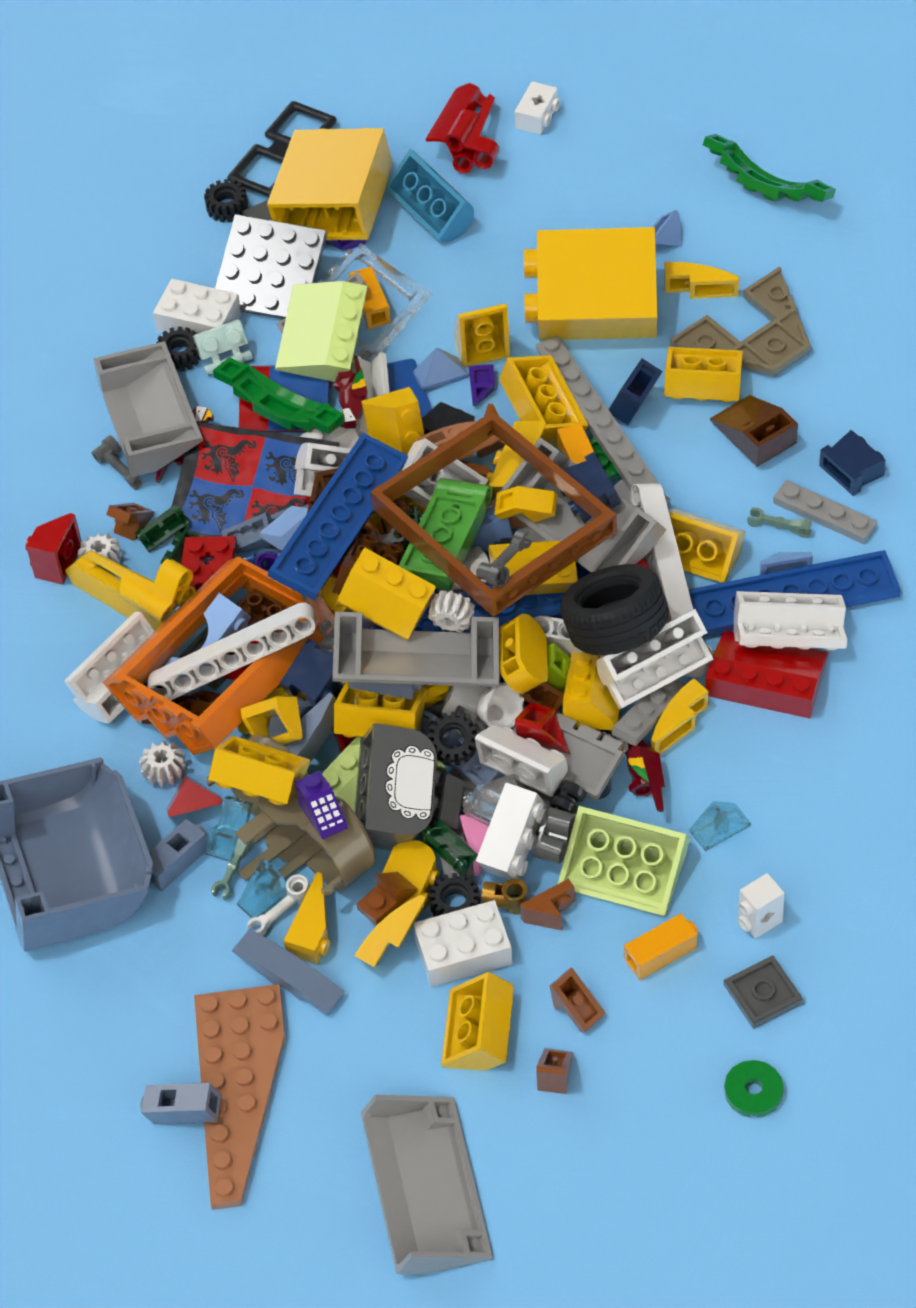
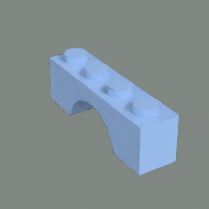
M219 593L204 612L208 623V635L200 649L246 628L252 617ZM171 657L165 665H168L180 658ZM205 663V664H202V665H204V666H211L212 664H210V663ZM181 674V675H179V676H180V677H187L188 675ZM200 687L181 696H188L199 692Z

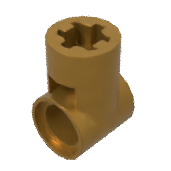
M517 878L510 879L505 883L484 881L482 903L495 900L497 908H505L510 914L518 915L520 914V904L529 900L527 885L524 881ZM515 895H519V896H520V897H517V898H512V896H515Z

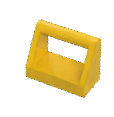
M274 697L241 708L242 720L251 735L269 737L266 718L278 714L288 732L271 738L282 745L302 739L303 734L297 697Z

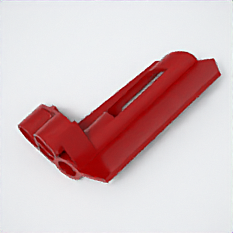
M471 83L457 87L425 138L426 142L446 143L453 157L452 164L454 169L462 174L469 173L474 165L481 169L490 168L500 150L499 145L494 140L480 136L495 97L490 93L488 97H485L479 87ZM477 106L481 107L479 113L474 112Z

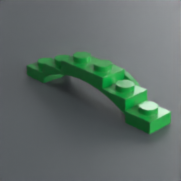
M717 134L705 136L703 146L709 148L711 153L721 156L719 163L726 166L728 171L738 174L736 181L743 184V188L749 191L763 193V197L768 200L776 201L777 199L787 197L793 201H800L810 197L812 200L823 202L834 197L836 189L819 180L797 183L780 179L767 173L752 162L736 142Z
M229 357L213 369L214 378L232 386L233 395L253 405V412L291 431L295 427H299L310 433L316 428L329 435L345 422L344 413L332 408L330 404L312 401L269 379L246 363L238 362Z

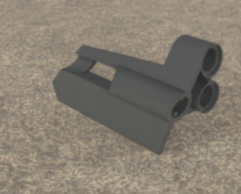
M455 769L449 772V774L464 782L460 807L461 814L490 825L493 815L478 811L473 795L498 802L505 783L537 793L546 804L548 812L543 825L539 824L536 831L538 839L535 854H532V856L557 864L563 861L576 814L550 807V802L554 796H558L559 789L550 797L504 774L494 787L486 793Z

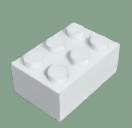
M172 278L153 312L156 331L161 334L165 330L169 333V328L174 327V331L178 330V326H182L183 330L188 327L190 331L194 330L198 334L237 320L241 315L238 293Z
M426 438L414 442L407 454L408 458L400 471L414 464L418 459L426 456L438 446ZM457 459L404 495L426 509L440 478L486 485L488 479Z
M505 783L476 862L487 873L507 880L519 879V876H524L528 866V861H526L529 850L533 851L538 839L536 831L539 824L543 825L548 812L546 804L537 793Z
M495 900L413 923L415 942L430 987L513 964L511 945Z

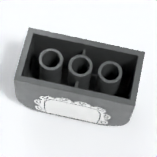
M374 723L360 740L355 814L363 824L373 848L392 851L393 847L398 843L415 840L428 826L433 812L436 811L438 797L434 795V789L438 784L440 775L439 769H436L437 755L431 740L420 731Z

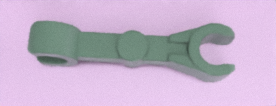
M757 507L750 510L751 516L757 518H747V523L751 527H758L762 524L771 525L777 529H789L803 538H808L812 532V523L808 519L786 520L780 516L764 515L763 511Z
M239 838L237 839L235 855L228 863L223 880L215 882L212 886L211 892L214 897H216L218 890L221 888L226 889L222 896L223 900L226 901L231 897L232 891L229 884L234 874L237 873L241 860L250 852L254 843L253 840L245 845Z

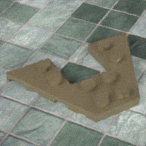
M781 267L776 268L743 290V297L772 320L743 341H738L708 315L670 339L671 347L743 351V368L770 376H775L809 353L811 345L804 333L803 324L797 315V308L789 294V287L784 281Z

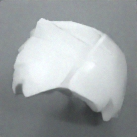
M499 683V687L486 688L478 699V716L488 727L495 724L501 728H512L515 726V718L524 710V698L519 693L513 691L507 683Z

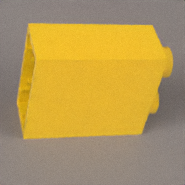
M384 128L294 130L267 202L272 221L326 230L328 233L326 240H368L393 168V161Z
M655 227L537 230V249H524V277L537 278L538 293L524 294L525 323H538L539 341L548 340L556 336L560 340L657 338Z

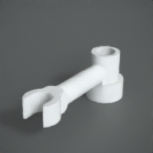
M300 874L291 876L286 882L287 896L264 915L251 918L247 923L248 929L261 925V928L256 932L264 936L271 923L279 915H282L295 903L301 905L310 887L306 877Z

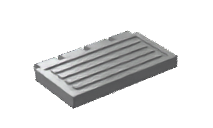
M556 713L570 753L560 752L565 756L568 766V772L563 780H569L578 784L587 792L586 796L598 801L623 758V751L621 749L624 743L608 735H605L602 741H599L602 732L584 724H580L579 728L575 730L578 721Z

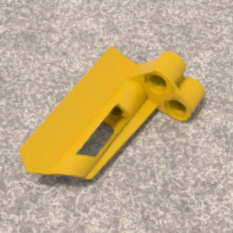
M92 550L86 552L65 570L73 585L127 618L135 611L141 612L154 631L166 621L175 608L181 606L195 593V588L190 586L193 572L172 559H166L161 564L155 582ZM103 568H105V569H107L108 571L112 572L113 574L117 575V576L120 577L121 579H119V578H117L116 576L112 575L111 573L107 572V571L104 570Z

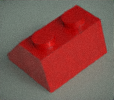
M69 513L39 525L35 528L32 536L27 538L25 549L28 552L30 566L35 578L64 584L68 576L65 570L76 561L82 542L75 514Z

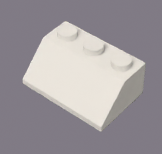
M493 724L475 737L480 763L550 797L554 795L568 772L567 760L562 753L554 749L549 751L541 747L534 739H524L508 727L501 728Z

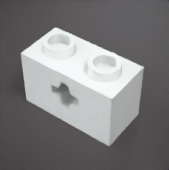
M532 81L514 111L515 129L541 135L545 127L550 125L554 111L557 112L559 109L560 98H558L557 87Z
M768 873L739 891L737 921L742 930L745 932L749 931L755 939L783 921L785 893Z

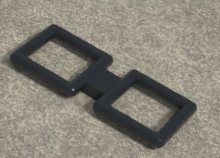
M291 101L265 131V137L274 141L269 148L259 144L253 145L227 176L228 181L231 183L232 180H236V184L240 182L245 189L269 198L275 182L268 188L241 177L240 175L258 154L279 163L283 162L291 137L278 133V130L295 111L324 122L319 129H331L337 122L336 117L299 102Z

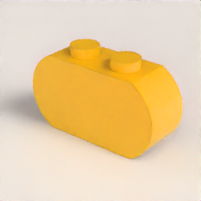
M521 614L499 627V671L507 685L519 694H524L548 680L547 638L539 623L528 614Z
M417 840L398 843L393 847L382 873L398 871L418 890L407 901L421 894L428 897L422 907L425 910L429 903L430 888L432 885L435 886V881L440 875V871L436 867L435 854L427 844Z

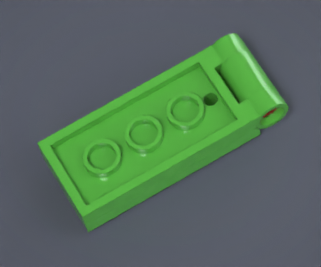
M440 478L418 525L463 564L486 516V506H489L492 499V487ZM409 543L399 566L435 585L436 589L450 591L454 581L414 545Z

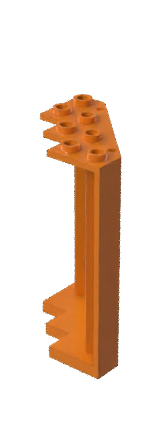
M238 556L228 560L102 683L136 722L148 719L165 739L176 735L193 755L218 747L243 721L241 708L262 702L280 684V681L308 639L319 644L334 629L335 612L323 601L317 598L314 601L267 576V571ZM243 586L248 593L256 589L287 607L298 603H307L314 609L315 630L311 635L254 661L200 716L193 714L143 685L150 673L157 670L207 621L204 612L219 593L230 599ZM306 618L298 619V621H301V622H304V621H307V620H308V619H306Z

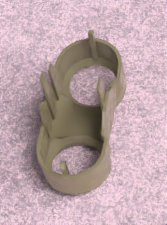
M252 735L247 739L293 754L284 745L268 736ZM207 776V785L211 787L216 782L208 780L209 776ZM231 788L236 798L254 816L253 819L234 834L245 845L253 840L254 845L266 836V846L268 847L267 850L238 872L245 881L278 856L284 863H287L272 875L279 884L305 864L315 874L316 872L322 873L323 882L327 885L321 889V893L323 895H331L334 893V889L337 891L346 889L374 866L375 851L372 842L358 816L342 798L335 796L348 829L322 840L300 808L297 795L288 804L276 805L269 802L268 798L262 796L250 797L243 794V790Z

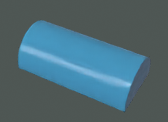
M409 149L388 180L385 189L439 241H453L460 237L470 226L474 217V208L415 151Z

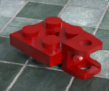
M235 536L185 537L181 565L193 572L190 586L195 588V592L228 560L235 558L238 543ZM211 557L214 559L209 561V564L205 565L204 560L206 558Z

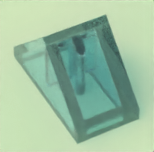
M713 801L692 825L689 832L703 850L707 851L750 827L751 822L736 803Z
M261 859L236 905L251 918L264 915L287 896L284 875L267 860Z

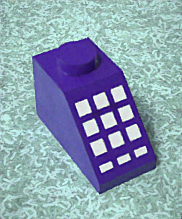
M320 771L294 781L299 806L322 840L348 829L334 792Z

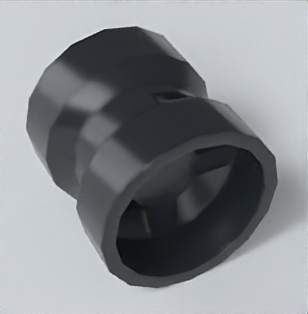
M563 780L559 786L560 792L558 796L553 797L550 807L576 814L578 810L577 805L583 802L587 792L578 784L569 780Z

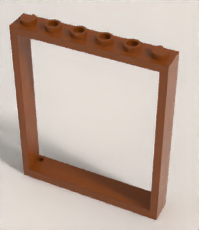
M494 412L479 419L475 424L459 432L455 437L439 445L435 450L418 459L414 464L398 472L394 477L378 485L370 492L373 510L493 617L618 532L617 515ZM495 435L594 519L509 576V580L504 587H493L490 589L394 504L393 501Z

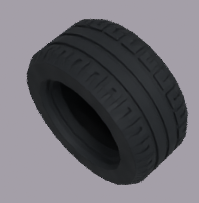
M636 564L610 566L584 576L569 587L560 604V611L572 644L584 653L591 655H612L639 647L659 634L669 616V608L658 576L645 566Z

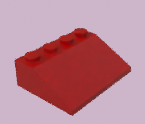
M724 631L712 655L713 660L710 661L706 674L705 689L709 691L708 697L810 719L829 652L813 648L800 649L798 647L777 649L771 646H757L750 648L739 645V642L735 641L733 631Z

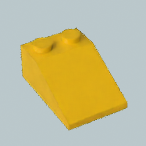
M506 303L458 314L454 329L455 347L464 367L510 357L508 308Z

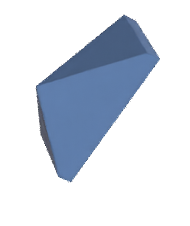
M674 210L661 215L653 226L655 227V248L682 246L679 212Z
M437 347L413 371V375L423 391L468 378V373L459 358Z
M778 552L760 561V575L812 565V552Z

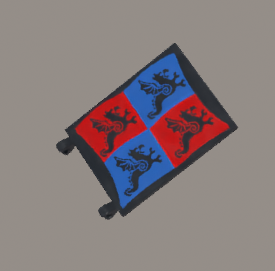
M197 422L203 441L185 453L172 506L175 504L179 505L184 515L190 521V527L187 532L198 534L200 537L222 536L223 530L265 512L272 515L291 506L303 507L309 504L310 497L294 494L297 473L295 462L301 445L303 443H315L339 447L340 443ZM273 545L263 547L266 549L279 550Z

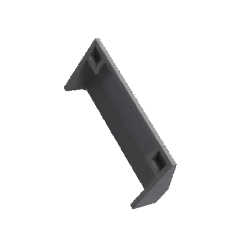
M374 1095L362 1110L361 1117L396 1274H428L491 1260L493 1255L454 1097Z

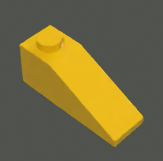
M316 872L284 939V946L287 951L301 960L318 965L322 955L326 956L330 947L325 895L321 893V889L324 888V882L320 872Z

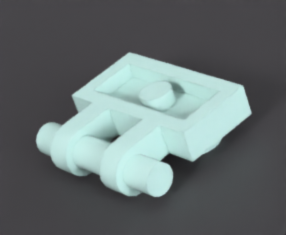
M239 319L193 335L200 359L203 360L210 357L212 364L204 366L206 375L213 374V369L226 360H220L218 354L231 350L232 353L230 358L238 362L244 363L253 359L250 350L240 352L239 347L248 343Z

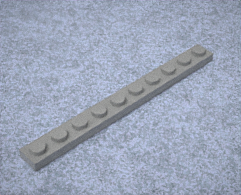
M556 336L537 343L536 351L539 356L551 355L589 425L588 429L629 490H631L633 484L658 483L560 338Z

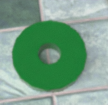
M757 1060L743 1061L732 1067L726 1075L724 1084L725 1098L731 1108L743 1116H766L773 1112L781 1103L783 1094L782 1078L776 1069L766 1062ZM749 1084H757L762 1090L758 1094H750L745 1088Z

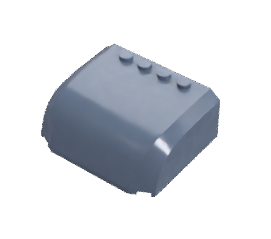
M100 757L0 781V882L20 945L24 952L105 930L120 924L137 911L148 892L153 861L120 773L116 770L112 771L103 763V759Z

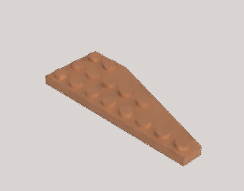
M279 984L194 995L201 1083H211L222 1094L217 1122H204L212 1210L242 1206L253 1156L256 1154L258 1137L260 1130L262 1131L272 1093L273 1080L278 1070L281 1050L285 1044Z

